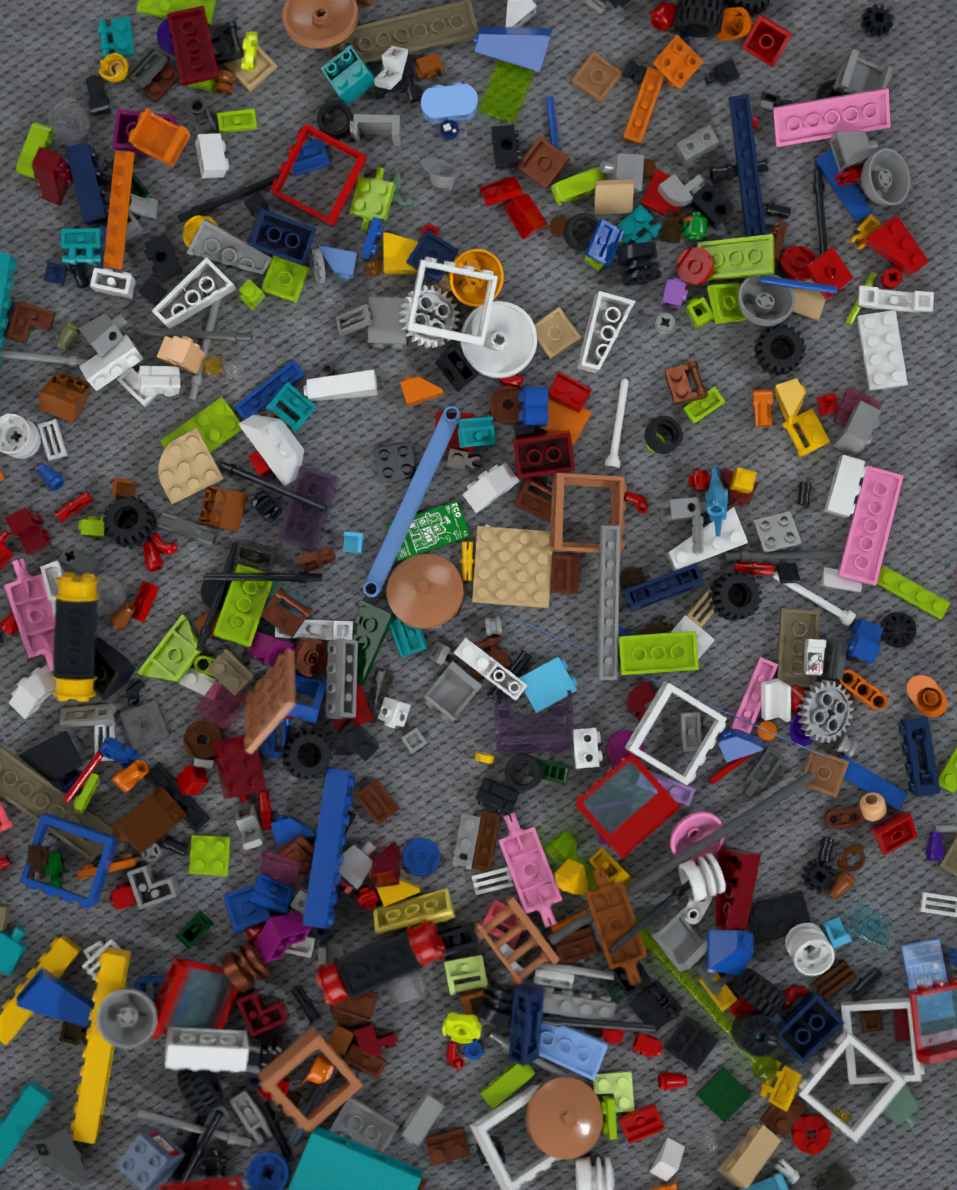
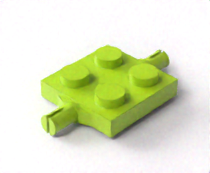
M377 167L375 178H358L349 213L364 219L361 227L362 231H369L373 217L379 218L381 221H387L396 185L393 182L382 180L385 169Z

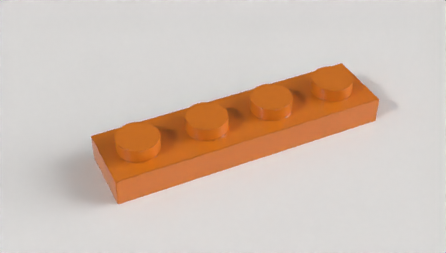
M650 67L646 70L623 136L625 141L641 145L665 76L659 70Z

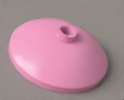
M695 812L684 817L675 826L670 837V849L673 855H678L723 826V823L717 816L709 812ZM725 837L687 861L692 860L697 864L698 857L702 856L704 858V855L709 853L714 856L720 850Z

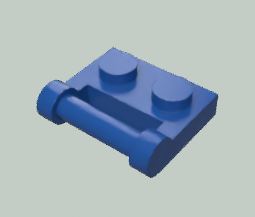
M282 719L278 723V725H281V751H275V727L259 745V757L281 758V753L283 754L282 746L286 744L285 741L289 738L290 719Z

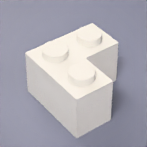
M507 463L500 467L497 464L489 470V473L485 471L477 477L479 479L478 482L475 480L467 486L468 490L463 496L477 513L510 490L519 482V479Z
M48 664L43 668H36L28 679L24 677L18 682V688L12 692L11 695L13 697L9 704L24 719L39 709L43 701L52 694L56 686V680L53 679V671H49Z

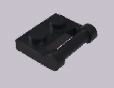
M228 21L226 25L210 28L217 65L244 57L235 21ZM226 34H230L233 46L231 52H228L225 39Z

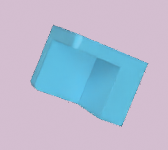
M344 531L343 552L362 554L364 534Z
M839 917L821 924L833 948L852 941L849 934L845 932Z

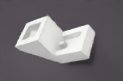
M391 46L382 55L384 70L374 79L375 86L391 90L401 80L408 49Z

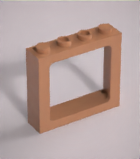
M569 473L553 474L550 551L599 554L600 544L562 542L564 485L611 489L610 526H620V554H622V550L625 547V541L622 539V533L625 530L623 512L626 510L624 493H626L627 489L624 477Z
M314 1027L258 1073L261 1080L259 1083L261 1088L266 1093L270 1091L273 1101L277 1105L281 1103L284 1106L282 1109L288 1117L293 1116L295 1118L293 1121L300 1130L304 1128L308 1133L363 1086L358 1076ZM320 1049L348 1081L305 1117L276 1084L313 1051Z

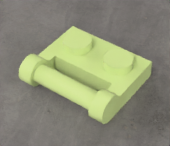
M482 954L444 961L450 996L456 995L457 992L472 989H487L488 982ZM479 975L481 978L478 981L454 984V980Z

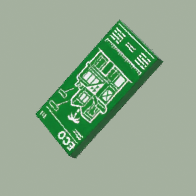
M458 500L415 515L397 555L398 562L470 537ZM392 523L386 525L387 531H389Z

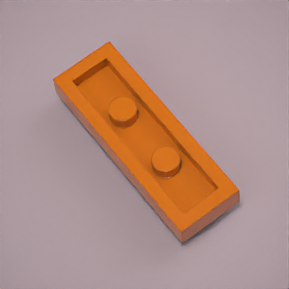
M129 854L121 856L120 861L113 862L112 860L109 872L138 865V856L132 857ZM94 863L82 866L83 869L77 872L78 879L95 876L98 866L94 867Z

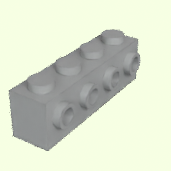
M343 638L328 641L326 718L340 720L356 718L358 641Z
M543 986L545 988L543 1012L594 1020L613 1021L616 1003L611 996L600 995V997L592 996V993L589 992L578 994L573 993L569 989L558 991L554 990L553 987Z

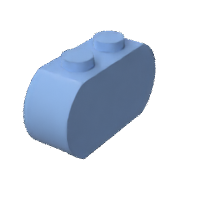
M460 82L453 83L451 86L434 85L432 88H428L421 98L422 114L432 124L469 120L476 114L478 108V97L474 88Z

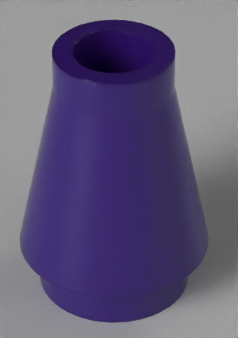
M930 832L925 850L927 860L942 861L944 856L942 833Z

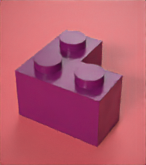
M256 631L250 648L247 647L246 652L253 655L252 659L274 666L280 654H283L287 648L294 651L297 644Z
M300 911L278 917L273 916L266 921V925L254 944L265 962L282 958L289 945L305 941L311 927L303 925L304 917Z

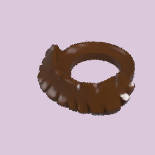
M857 843L846 848L837 859L838 867H844L848 871L861 869L865 863L863 845ZM851 852L858 853L861 856V862L856 867H850L847 864V855Z

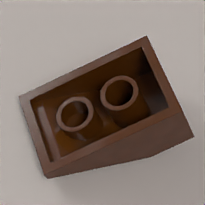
M161 786L115 824V827L141 855L176 827L187 814Z

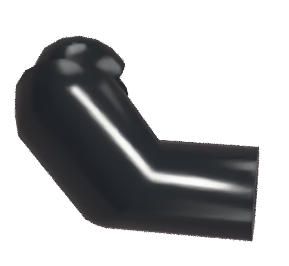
M140 678L126 692L127 704L132 708L139 705V691L146 686Z

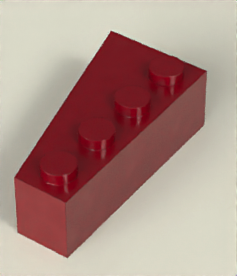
M742 849L720 850V868L725 881V892L718 893L717 927L726 930L747 929L761 854Z

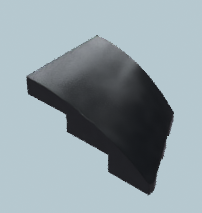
M67 731L19 755L20 758L50 781H54L83 766Z

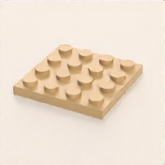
M477 526L472 603L549 608L552 551H550L551 531Z

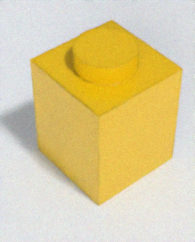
M739 467L736 468L733 473L730 489L750 493L753 489L757 472Z

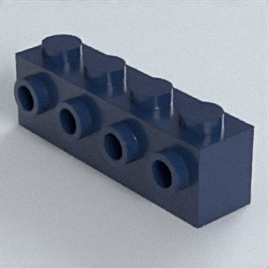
M88 142L65 147L84 223L90 226L107 222L109 203L105 202L104 196H107L104 184L101 185L100 182L102 173L100 167L96 166L95 163L97 158L95 148L91 147Z

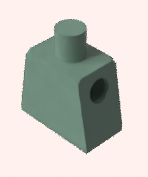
M906 1083L883 1109V1112L897 1125L905 1121L909 1127H913L918 1122L913 1113L919 1107ZM883 1089L871 1098L872 1102L878 1097V1095L883 1091Z

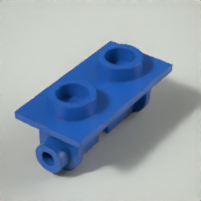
M106 737L102 747L98 750L104 757L117 761L125 768L139 760L141 756L138 754V751L133 750L127 745L122 751L120 748L123 743L112 737Z

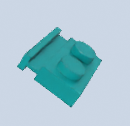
M493 417L457 420L459 424L460 448L496 444L494 425H492Z
M398 618L392 620L390 628L401 658L428 648L421 629L408 626Z

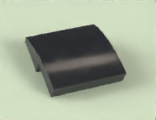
M686 1016L664 1048L697 1072L719 1039Z

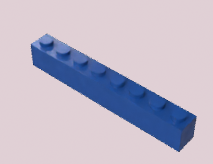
M327 768L303 925L330 929L335 920L333 908L338 900L336 888L341 880L339 868L344 860L342 848L346 845L347 841L345 828L349 825L350 821L348 809L353 801L351 789L355 786L354 773L348 770Z

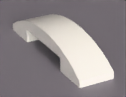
M859 286L858 306L887 311H933L934 292H903L881 290L879 287Z
M305 620L293 638H315L322 640L343 638L352 640L353 621ZM275 626V637L292 638Z

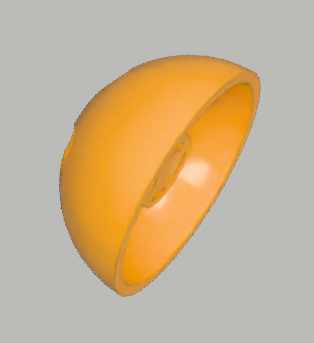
M470 249L461 253L453 261V263H456L455 267L463 269V265L475 267L474 271L482 273V269L494 271L493 275L498 276L493 300L498 296L503 286L504 273L500 261L494 254L484 249ZM449 272L451 291L459 301L473 307H479L484 304L489 280L470 276L468 278L466 275Z

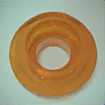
M377 260L369 261L364 266L365 275L370 277H377L383 270L382 264Z

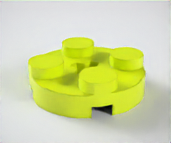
M246 32L243 42V50L245 51L241 69H245V71H254L255 63L253 61L257 53L258 32Z
M451 1012L448 1013L447 1018L443 1021L442 1033L444 1036L446 1034L451 1036V1040L454 1042L468 1044L472 1043L473 1039L477 1038L478 1040L480 1038L482 1026L475 1015L467 1016Z

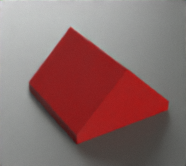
M760 14L741 48L774 67L793 33Z
M901 811L869 829L883 855L892 852L917 837L912 816L905 811Z

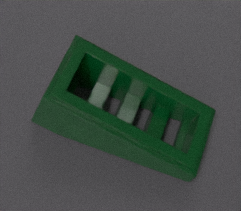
M536 758L539 760L542 769L544 764L548 765L546 776H542L543 780L566 785L570 765ZM530 764L528 776L534 777V768ZM555 766L554 776L550 777L551 768ZM559 768H563L561 779L558 778Z

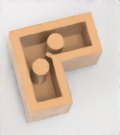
M165 336L157 354V358L164 363L179 366L180 369L197 374L205 356V353L200 349V345L193 343V340L186 336H182V338Z

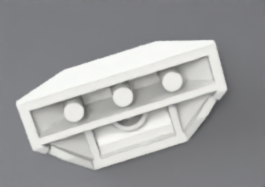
M252 415L238 424L284 487L299 478L304 449L281 419Z

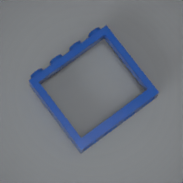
M49 813L41 814L32 845L43 844L48 825L105 844L104 851L88 897L37 879H29L28 873L32 869V865H27V860L19 882L24 883L25 887L29 889H41L46 895L61 896L63 901L78 902L79 906L89 909L98 905L119 837Z

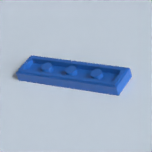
M831 149L814 160L855 223H858L873 212L854 183H847L844 186L836 184L841 180L835 181L836 175L840 173Z
M292 360L235 405L234 408L246 420L269 405L287 382L293 386L305 376V373Z
M840 754L838 758L849 761L844 779L868 793H879L883 796L886 804L896 810L900 809L908 793Z

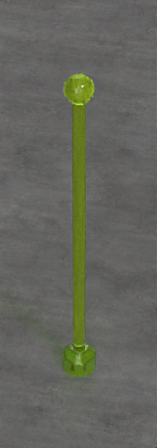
M568 829L563 830L544 850L555 862H566L570 859L584 865L587 882L593 890L596 889L598 886L592 870L576 854L577 839ZM645 928L639 931L646 948L735 1044L731 1035L732 1023L684 971H678ZM740 1049L751 1061L752 1072L757 1079L769 1081L775 1077L777 1064L772 1057H753Z

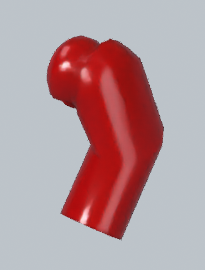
M520 374L507 378H498L504 386L519 387L524 381L523 376Z
M626 491L624 501L632 502L639 513H647L649 506L644 496Z
M159 533L153 535L152 538L150 537L156 550L161 554L172 555L178 549L177 545L173 542L170 544L163 542Z
M806 986L788 987L784 992L787 1000L783 1007L790 1008L797 996H806Z

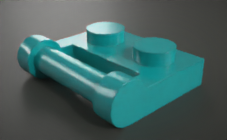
M287 382L265 409L269 412L272 411L296 433L317 406ZM278 402L283 404L287 409H289L293 414H295L299 418V420L297 422L294 421L290 416H288L284 411H282L278 406H276V404Z

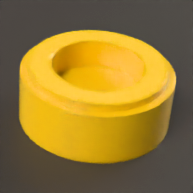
M476 751L474 759L491 764L494 761V755Z

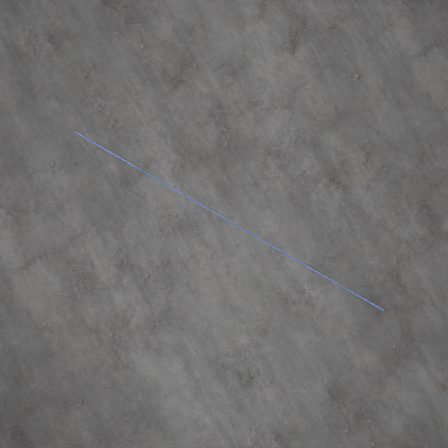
M482 604V605H484V606H486V607H488V608H491V609H493V610H495V611H497V612H500V613H502V614H504V615H506V616H509V615H507V614H505V613H503V612H501V611H499V610H496V609H494V608H492V607H490V606H487V605H485V604ZM509 616V617H511V618H513V619H515V620H518V621H520V622H522V623H525V622H523V621H521V620H519V619H516V618H514V617H512V616ZM534 627V628H536V629H538V630H540V631H543V632H545V633H547V634H549V635H551V636H554V637H556V638H558V639H560V640H563V641H565V642H567V643H569V644H572V643H570V642H568V641H566V640H564V639H561V638H559V637H557V636H555V635H553V634H550V633H548V632H546V631H544V630H541V629H539V628H537V627ZM572 644V645H574V646H576V647H578V648H581V649H583V650H585V651H588V650H586V649H584V648H582V647H579V646H577V645H575V644ZM651 679V680H653V681H655V682H657V683H659V684H661V685L663 684V683H660V682H658V681H656V680H654V679ZM696 699V700H698V701H700V702H702V703H704V704H707V705H709V706H711V707H713V708H715V709H718V710H720V711H722V712H724V713H727V712H725V711H723V710H721V709H719V708H717V707H714V706H712V705H710V704H708V703H705V702H703V701H701V700H699V699ZM734 716V717H736V718H738V719H740V720H743V721H745V722H747V723H749V724H752V725H754V726H756V727H758V728H760V729H763V730H765V731H767V732H769V733H772V732H770V731H768V730H766V729H764V728H762V727H759V726H757V725H755V724H753V723H750V722H748V721H746V720H744V719H741V718H739V717H737V716ZM772 733V734H774V735H776V736H778V737H781V738H783V739H785V740H788V739H786V738H784V737H782V736H779V735H777V734H775V733ZM796 743V745H799V746H801V747H803V748H805V749H808V750H810V751H812V752H814V753H817V752H815V751H813V750H811V749H809V748H807V747H804V746H802V745ZM817 753V754H819V755H821V756H823V757H826V758L830 759V758L827 757V756H824V755H822V754H820V753Z

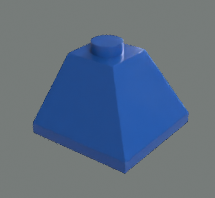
M737 930L707 931V970L741 976L753 954V933Z

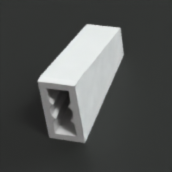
M374 370L307 379V385H304V395L310 401L378 395L377 379Z

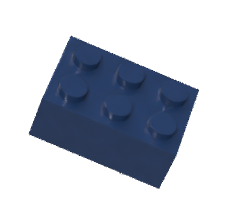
M258 208L247 245L305 266L316 228Z
M812 990L777 1024L780 1033L779 1040L804 1064L844 1022Z

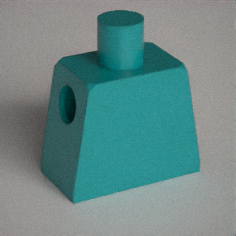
M16 926L12 933L7 930L0 933V971L9 977L16 972L28 946L21 941L26 930L20 926Z

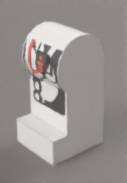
M805 639V675H822L826 640Z

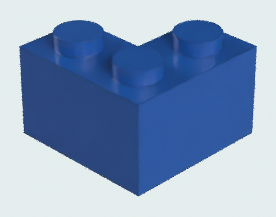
M858 619V622L855 621L851 627V632L853 633L851 639L846 640L848 641L846 656L865 664H874L881 648L878 641L884 628L864 619Z

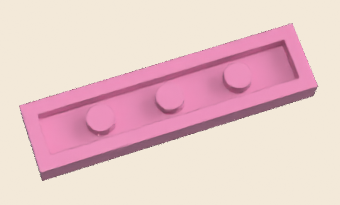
M759 657L735 716L750 723H755L761 708V682L773 679L778 664ZM734 717L730 728H737L750 734L753 725Z

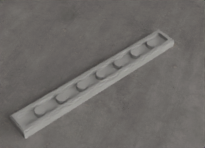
M600 525L597 680H617L620 526Z

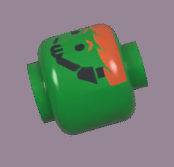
M690 212V216L683 218L682 234L687 237V240H702V237L707 235L708 220L706 217L701 216V212Z

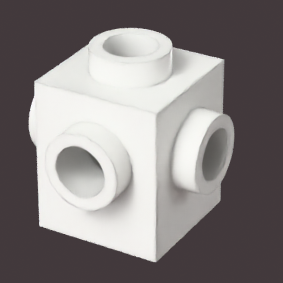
M385 697L378 719L385 721L384 725L395 728L396 725L404 727L411 705Z

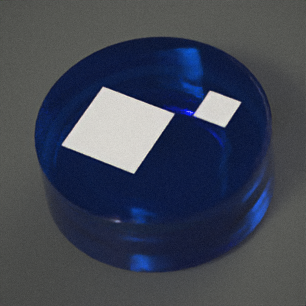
M453 120L444 121L440 126L441 136L446 140L455 139L459 134L458 124Z

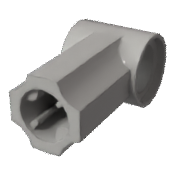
M130 193L129 212L140 215L139 218L142 220L153 219L152 221H156L159 201L152 198H142Z

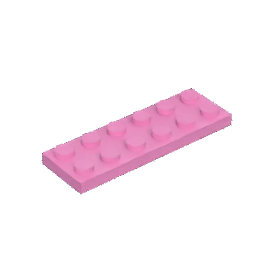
M888 88L772 107L776 147L832 138L836 132L840 131L868 132L891 128Z
M865 466L866 472L861 480V490L857 496L856 507L837 576L876 586L904 476L875 467Z

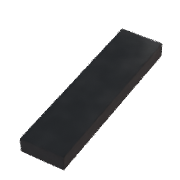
M160 762L145 775L157 789L162 786L187 814L184 819L196 832L211 819L190 795L180 794L177 780Z

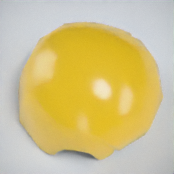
M112 53L100 61L101 69H98V72L105 80L116 83L122 81L127 76L128 62L122 55Z

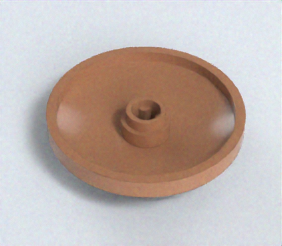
M287 0L282 12L284 27L289 37L296 43L309 48H327L344 41L356 28L359 17L356 0Z
M433 554L415 555L404 560L394 569L387 584V600L394 615L404 624L419 629L434 628L449 621L459 610L464 596L463 581L456 567L447 559Z
M556 1077L540 1085L531 1096L526 1111L527 1130L533 1143L546 1155L557 1159L577 1158L593 1147L601 1133L603 1112L600 1101L591 1087L583 1081L570 1077Z

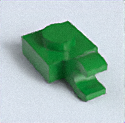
M61 852L50 854L49 865L43 866L46 876L51 875V885L59 887L63 885L60 872L65 871Z

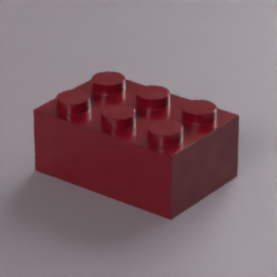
M570 430L512 438L518 479L575 471Z
M245 734L212 742L224 799L267 790L258 748L252 754L245 751Z

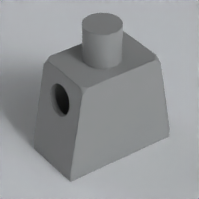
M864 131L836 132L829 140L839 173H843L851 167L856 168L859 165H864L866 160L873 154L872 152L878 150L877 141H868Z
M616 154L610 157L608 162L602 161L599 171L607 174V180L634 179V194L642 191L644 155Z
M103 314L83 325L79 330L90 346L102 357L123 339L119 329L125 326L127 322L121 314L113 320L106 314Z
M698 497L665 501L660 504L662 523L689 520L694 516H700V513H707L706 501L699 502Z
M369 840L362 848L355 843L342 853L344 854L343 864L340 865L339 873L356 889L361 886L375 863V860L370 855L377 847Z

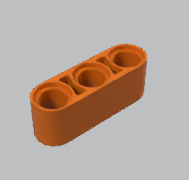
M843 671V674L848 673L850 676L848 683H844L841 679H836L837 683L842 684L841 687L846 688V691L873 710H883L888 704L887 697L854 671ZM861 684L865 687L863 695L858 693V687ZM876 696L881 700L880 705L877 707L873 703V699Z

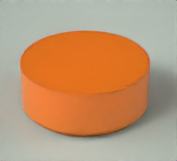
M763 721L758 725L777 734L775 724L770 721ZM757 727V734L763 740H771L776 736Z

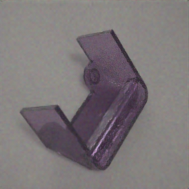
M567 690V703L559 702L552 707V713L513 715V710L510 707H498L497 695H493L496 750L498 753L520 754L566 751L573 747L574 713L571 690Z

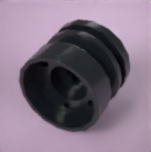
M654 242L635 243L616 251L618 265L626 266L620 270V275L624 276L621 279L622 285H643L661 277V270L658 269L659 263L652 262L658 256Z
M488 982L486 988L489 991H485L484 996L491 1002L482 1001L477 1015L488 1023L511 1029L514 987L503 983ZM520 997V998H519V1007L522 1009V1008H523V1005H520V1002L523 1001L524 999Z
M747 1010L741 1012L735 1017L731 1026V1035L735 1044L753 1057L762 1058L768 1056L776 1050L779 1044L780 1033L778 1026L772 1019L758 1011ZM756 1032H760L758 1039L755 1038L757 1036Z
M249 1035L247 1078H259L258 1073L285 1051L282 1036H277V1045H272L273 1036H269L267 1045H263L262 1035H255L253 1037Z

